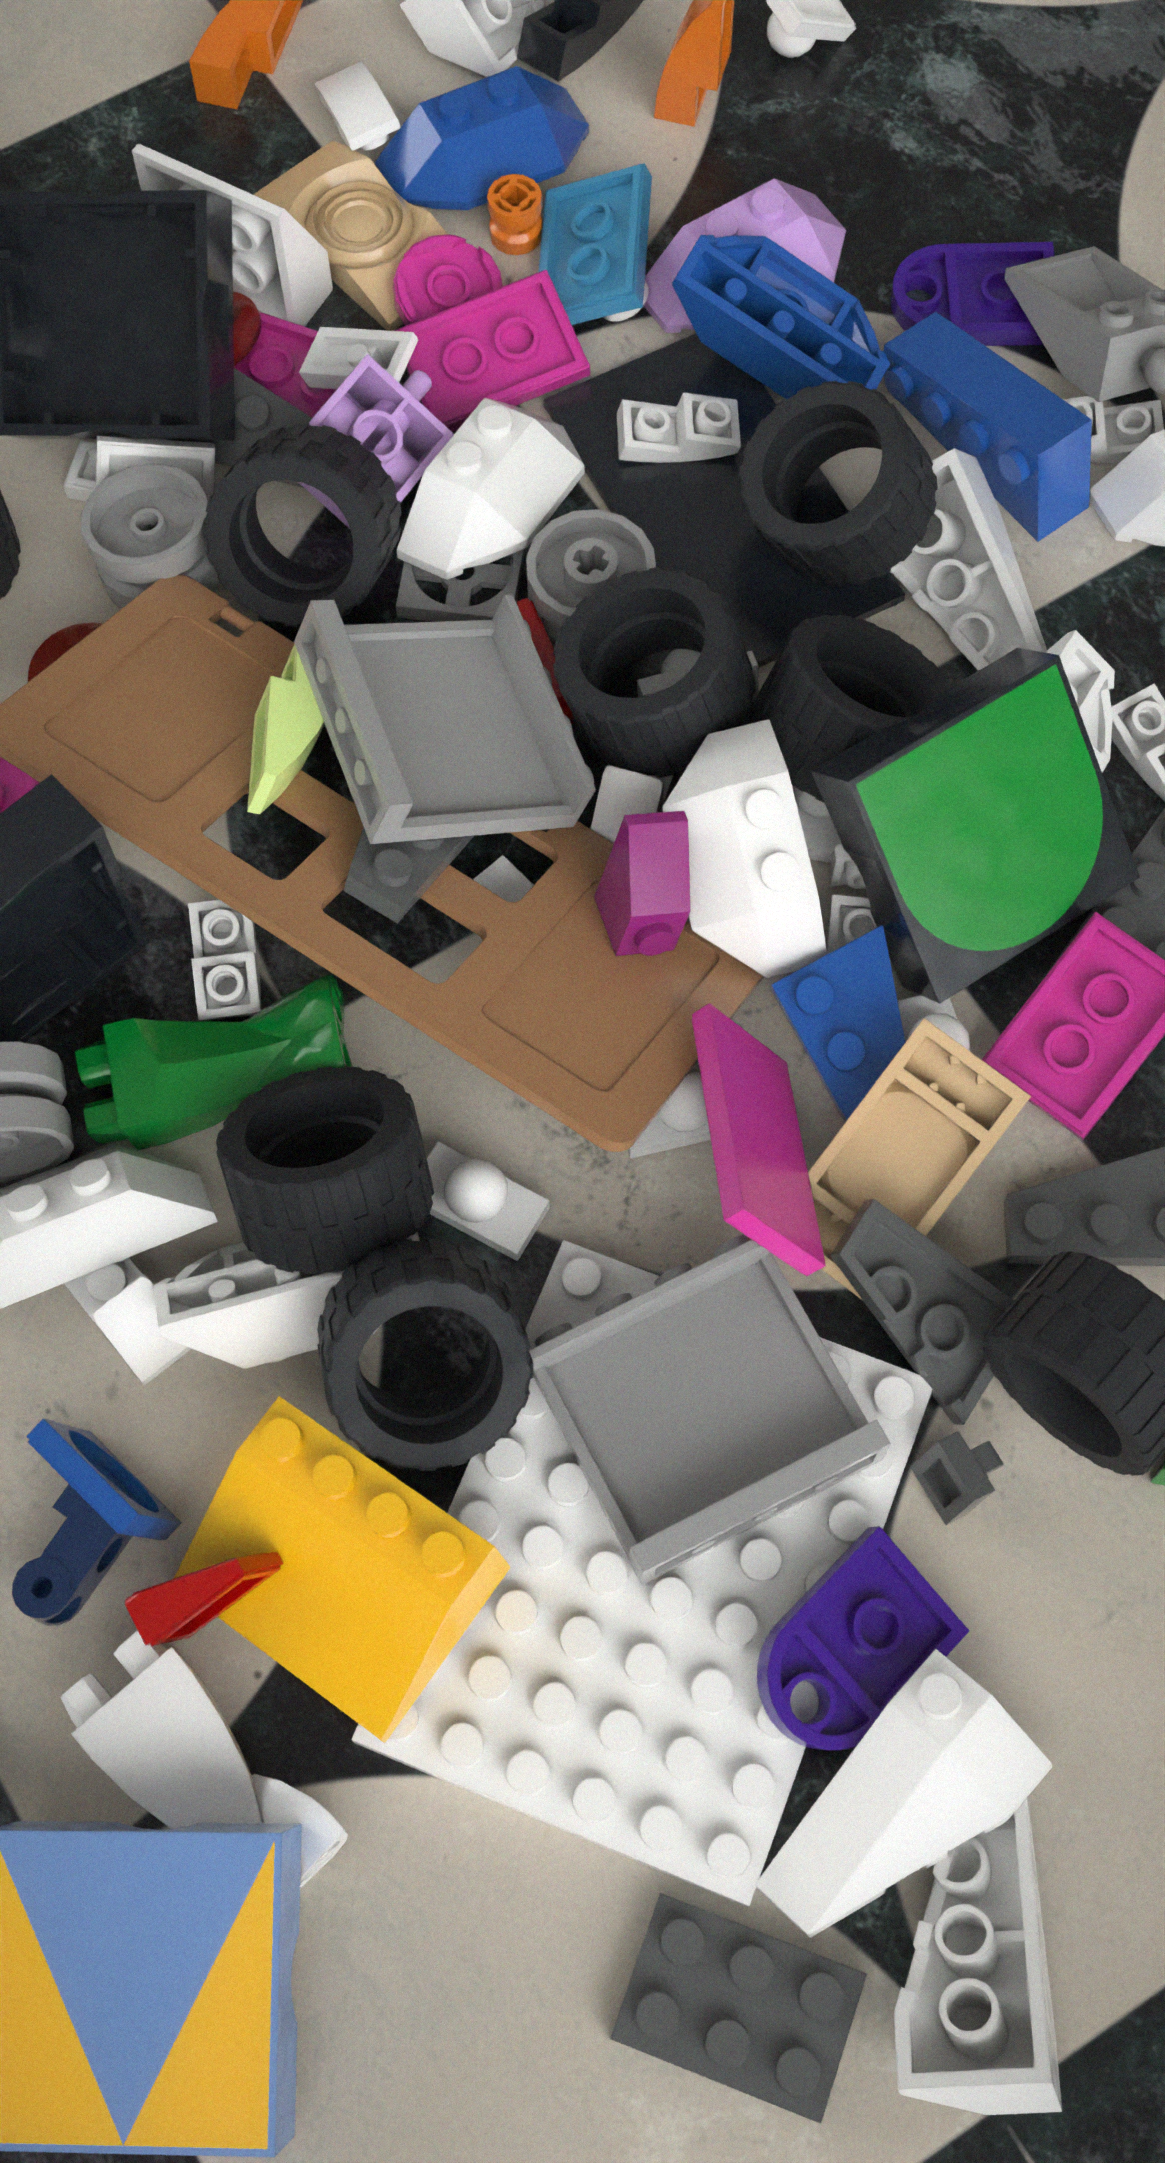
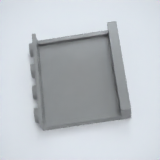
M513 594L504 595L492 620L358 625L343 624L334 600L310 601L294 643L370 844L574 827L596 791L593 774L589 766L584 763L573 737L571 722L563 714L552 688L550 673L542 665L532 641L529 624L522 618Z
M744 1234L736 1236L720 1245L713 1253L715 1258L693 1269L689 1263H685L666 1271L655 1280V1288L635 1298H632L630 1293H624L609 1299L595 1310L597 1317L575 1328H572L570 1323H564L547 1330L535 1340L536 1347L529 1350L533 1360V1377L642 1585L884 1459L891 1444L877 1419L868 1423L772 1253Z

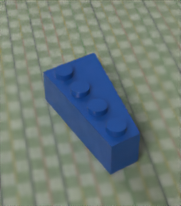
M937 312L929 315L884 344V352L890 362L884 374V382L889 393L947 451L955 448L977 458L994 498L1037 542L1089 508L1092 419Z

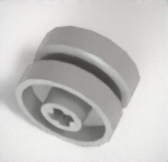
M155 463L129 467L104 480L89 495L81 512V534L96 563V570L105 590L113 603L121 608L125 607L160 578H171L178 574L185 575L196 580L211 591H214L220 583L217 578L218 574L214 566L210 564L206 552L208 546L207 540L204 538V523L207 520L208 513L206 511L209 502L207 495L195 477L178 467Z
M600 509L572 511L551 520L533 538L526 556L528 599L533 602L553 647H555V642L560 637L561 627L566 618L571 616L576 609L575 606L585 596H590L597 590V587L607 581L616 580L622 577L623 574L656 568L655 552L644 531L624 516Z
M0 1042V1182L31 1177L52 1169L68 1159L74 1148L71 1119L65 1107L62 1106L67 1094L63 1063L57 1053L40 1045L22 1042Z

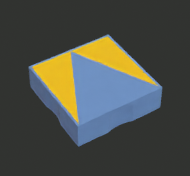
M16 1821L0 1826V2151L276 2157L295 2136L297 2020L292 2000L291 1973L300 1925L302 1823H197L191 1826L163 1830L143 1829L119 1822Z

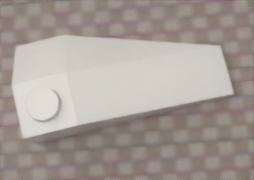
M404 0L399 5L430 53L485 77H489L505 71L518 59L517 54L523 20L525 17L542 9L545 2L543 0Z
M953 448L932 460L934 464L932 469L937 476L938 490L935 492L937 504L934 516L930 518L927 526L929 529L922 541L919 540L912 549V553L903 562L900 561L892 567L890 573H893L912 594V599L923 611H927L949 634L950 640L979 671L1016 648L1046 652L1047 648L1000 510L976 457Z
M935 1649L884 1708L761 1875L756 1888L811 1938L882 1896L886 1888L923 1866L931 1867L948 1857L947 1852L983 1831L986 1834L1007 1822L1050 1771L1052 1763L992 1694Z

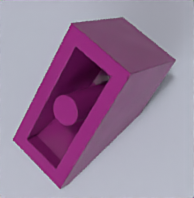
M685 811L624 815L594 896L615 956L632 954L652 956L665 951H674L690 914L688 819Z

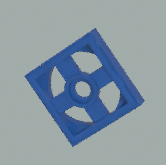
M43 1418L26 1436L29 1439L28 1443L117 1533L154 1540H166L182 1523L91 1431Z

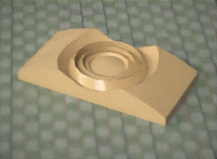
M333 140L253 194L285 209L327 250L331 280L387 331H394L404 324L395 309L392 289L397 267L403 260L404 254L413 244L430 236L449 235L428 210L408 203L394 191L369 157L356 150L352 151L349 146Z
M923 1018L808 1171L826 1264L821 1269L862 1299L830 1255L863 1202L875 1199L924 1236H927L1031 1096L927 1019Z

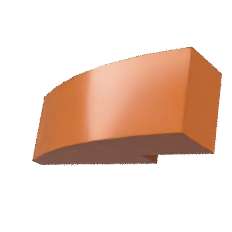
M230 0L204 32L189 60L197 101L238 109L253 71L273 75L303 0Z
M734 0L692 1L678 28L664 66L656 94L654 118L695 127L707 90H718L731 53Z

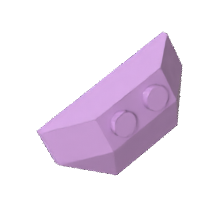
M774 178L684 225L645 276L649 294L644 307L665 333H681L682 328L694 330L671 283L700 235H714L715 238L732 235L766 236L834 282L846 229L815 194Z

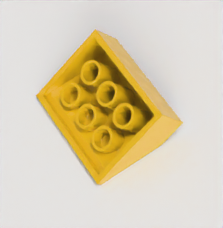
M278 1396L236 1451L173 1579L232 1558L258 1553L278 1552L284 1563L280 1566L281 1569L219 1615L218 1618L385 1743L511 1567L494 1545Z

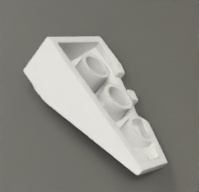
M1027 1797L1007 1822L986 1834L983 1831L947 1852L948 1857L937 1862L934 1866L933 1875L935 1879L923 1921L919 1920L913 1942L915 1952L905 1988L901 1987L894 2011L897 2084L900 2095L984 2115L1062 2112L1056 2036L1029 1799Z

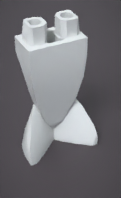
M137 1630L114 1652L115 1657L134 1679L112 1698L96 1676L90 1673L81 1678L61 1696V1700L71 1720L77 1726V1729L71 1735L130 1798L171 1829L191 1826L197 1823H302L300 1888L321 1870L346 1842L348 1837L346 1831L334 1816L315 1799L280 1780L257 1774L251 1775L241 1749L213 1697L191 1666L173 1647L167 1650L162 1644L145 1646Z

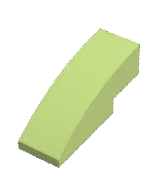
M295 644L283 670L282 677H270L254 716L247 812L261 814L284 792L304 766L324 725V720Z

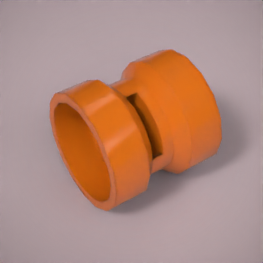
M510 174L500 177L489 187L487 195L488 211L490 214L489 233L492 244L499 251L508 255L527 254L536 249L541 243L543 220L541 217L542 193L540 187L532 178L525 175Z

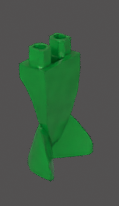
M331 974L322 976L287 993L242 1022L157 1021L131 1018L103 1025L105 1040L95 1042L75 1051L78 1073L84 1085L90 1089L112 1083L114 1097L85 1104L83 1110L88 1134L96 1143L118 1142L128 1139L137 1150L167 1144L213 1127L224 1121L232 1111L239 1107V1103L250 1094L253 1095L261 1090L263 1086L273 1081L284 1079L288 1075L301 1071L317 1070V1068L353 1067L343 1035V993L336 979Z

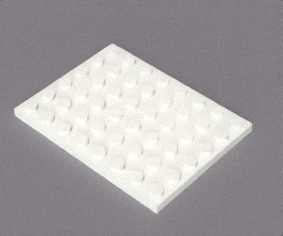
M563 1240L525 1329L531 1345L529 1350L536 1347L535 1340L547 1330L564 1323H570L572 1328H575L597 1317L595 1310L609 1299L624 1293H630L632 1298H635L655 1288L654 1282L659 1276ZM820 1337L868 1423L877 1419L891 1444L884 1459L642 1585L533 1377L530 1379L528 1388L530 1391L525 1408L520 1410L516 1418V1424L508 1434H503L495 1442L493 1448L483 1455L480 1453L470 1459L448 1511V1514L494 1545L511 1568L385 1743L358 1724L352 1741L362 1747L748 1908L806 1748L782 1734L769 1719L762 1705L757 1686V1664L762 1645L776 1623L867 1528L876 1526L884 1528L932 1388L916 1373ZM807 1681L798 1683L794 1687L790 1698L791 1709L794 1715L804 1723L814 1717L819 1705L817 1692Z

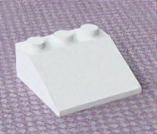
M138 143L132 150L141 191L208 190L232 200L233 305L242 310L247 307L305 327L333 290L327 250L285 209Z

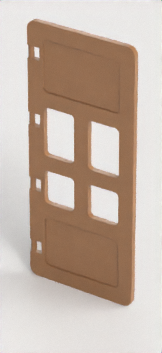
M178 574L171 578H160L0 704L1 758L38 782H42L52 774L96 820L606 1151L622 1152L631 1148L677 1090L683 1079L698 1063L692 1014L710 1003L728 1018L732 1019L764 978L749 966L691 930L690 923L687 921L674 951H665L652 956L643 954L615 956L594 898L614 843L579 821L576 822L574 827L549 829L547 832L543 830L509 832L554 862L523 898L517 902L504 900L451 865H448L420 897L482 939L478 947L443 983L430 982L324 913L323 909L345 887L347 875L364 826L355 803L347 800L304 771L300 770L273 804L323 835L326 840L288 877L282 880L272 879L206 837L203 832L243 795L249 793L254 716L270 677H282L283 670L295 643L261 621L255 622L229 606V601L188 576ZM222 618L244 633L237 638L215 623Z

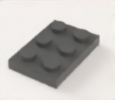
M660 1893L610 2039L821 2124L867 1974Z

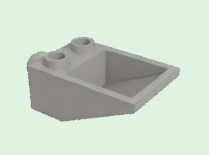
M1095 246L1006 268L1005 281L1063 378L1098 402L1147 388L1165 394V290L1154 285Z

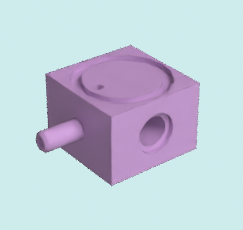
M368 354L308 422L310 426L322 427V425L336 428L338 432L347 436L351 435L361 441L362 446L369 452H373L380 459L385 472L391 476L396 487L394 490L396 498L400 502L423 476L424 470L454 435L420 403V400L432 387V381L428 374L416 370L401 385ZM298 482L350 529L339 507L327 495L310 485Z

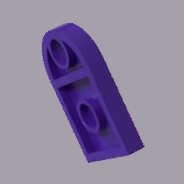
M1053 242L936 244L921 248L906 257L896 270L891 292L893 315L904 331L937 312L985 346L1044 345L1004 278L1006 268L1055 256ZM913 290H921L930 294L932 299L915 301L909 298L906 293Z
M880 1526L869 1527L776 1623L767 1635L757 1664V1686L762 1705L775 1727L797 1744L820 1750H844L856 1747L891 1699L934 1650L937 1649L947 1657L968 1634L969 1629ZM801 1681L810 1683L815 1688L819 1699L816 1714L805 1723L794 1715L790 1704L792 1691Z

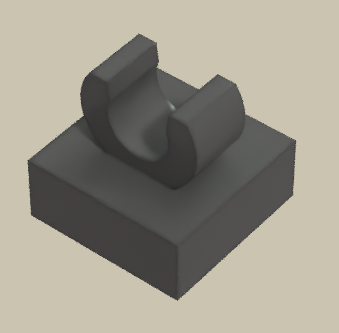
M957 1431L938 1440L910 1468L945 1525H948L967 1515L995 1491L987 1474L1002 1467L1004 1463L990 1441L970 1450L960 1432Z

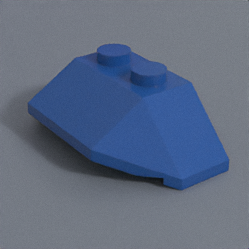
M515 66L419 103L375 160V166L392 189L412 205L416 204L431 209L468 211L487 203L489 187L502 176L520 174L532 178L536 183L565 173L576 155L582 140H585L589 134V124L566 88Z
M700 235L671 283L700 342L786 400L803 388L822 385L823 382L837 381L838 383L852 381L861 383L870 390L873 388L876 390L890 365L885 352L880 351L875 332L859 299L766 236L732 235L715 238L714 235Z

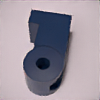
M70 1484L67 1485L53 1505V1508L66 1517V1520L44 1549L43 1554L39 1558L23 1565L18 1570L12 1583V1596L15 1605L23 1614L47 1626L64 1624L72 1620L80 1612L133 1537L117 1533Z

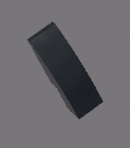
M555 0V2L524 18L517 58L559 82L594 56L622 28L644 0Z

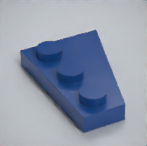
M883 925L771 984L770 988L844 1122L848 1120L905 1043Z

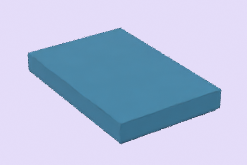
M645 163L548 189L545 192L538 272L547 269L571 325L643 307L652 175Z

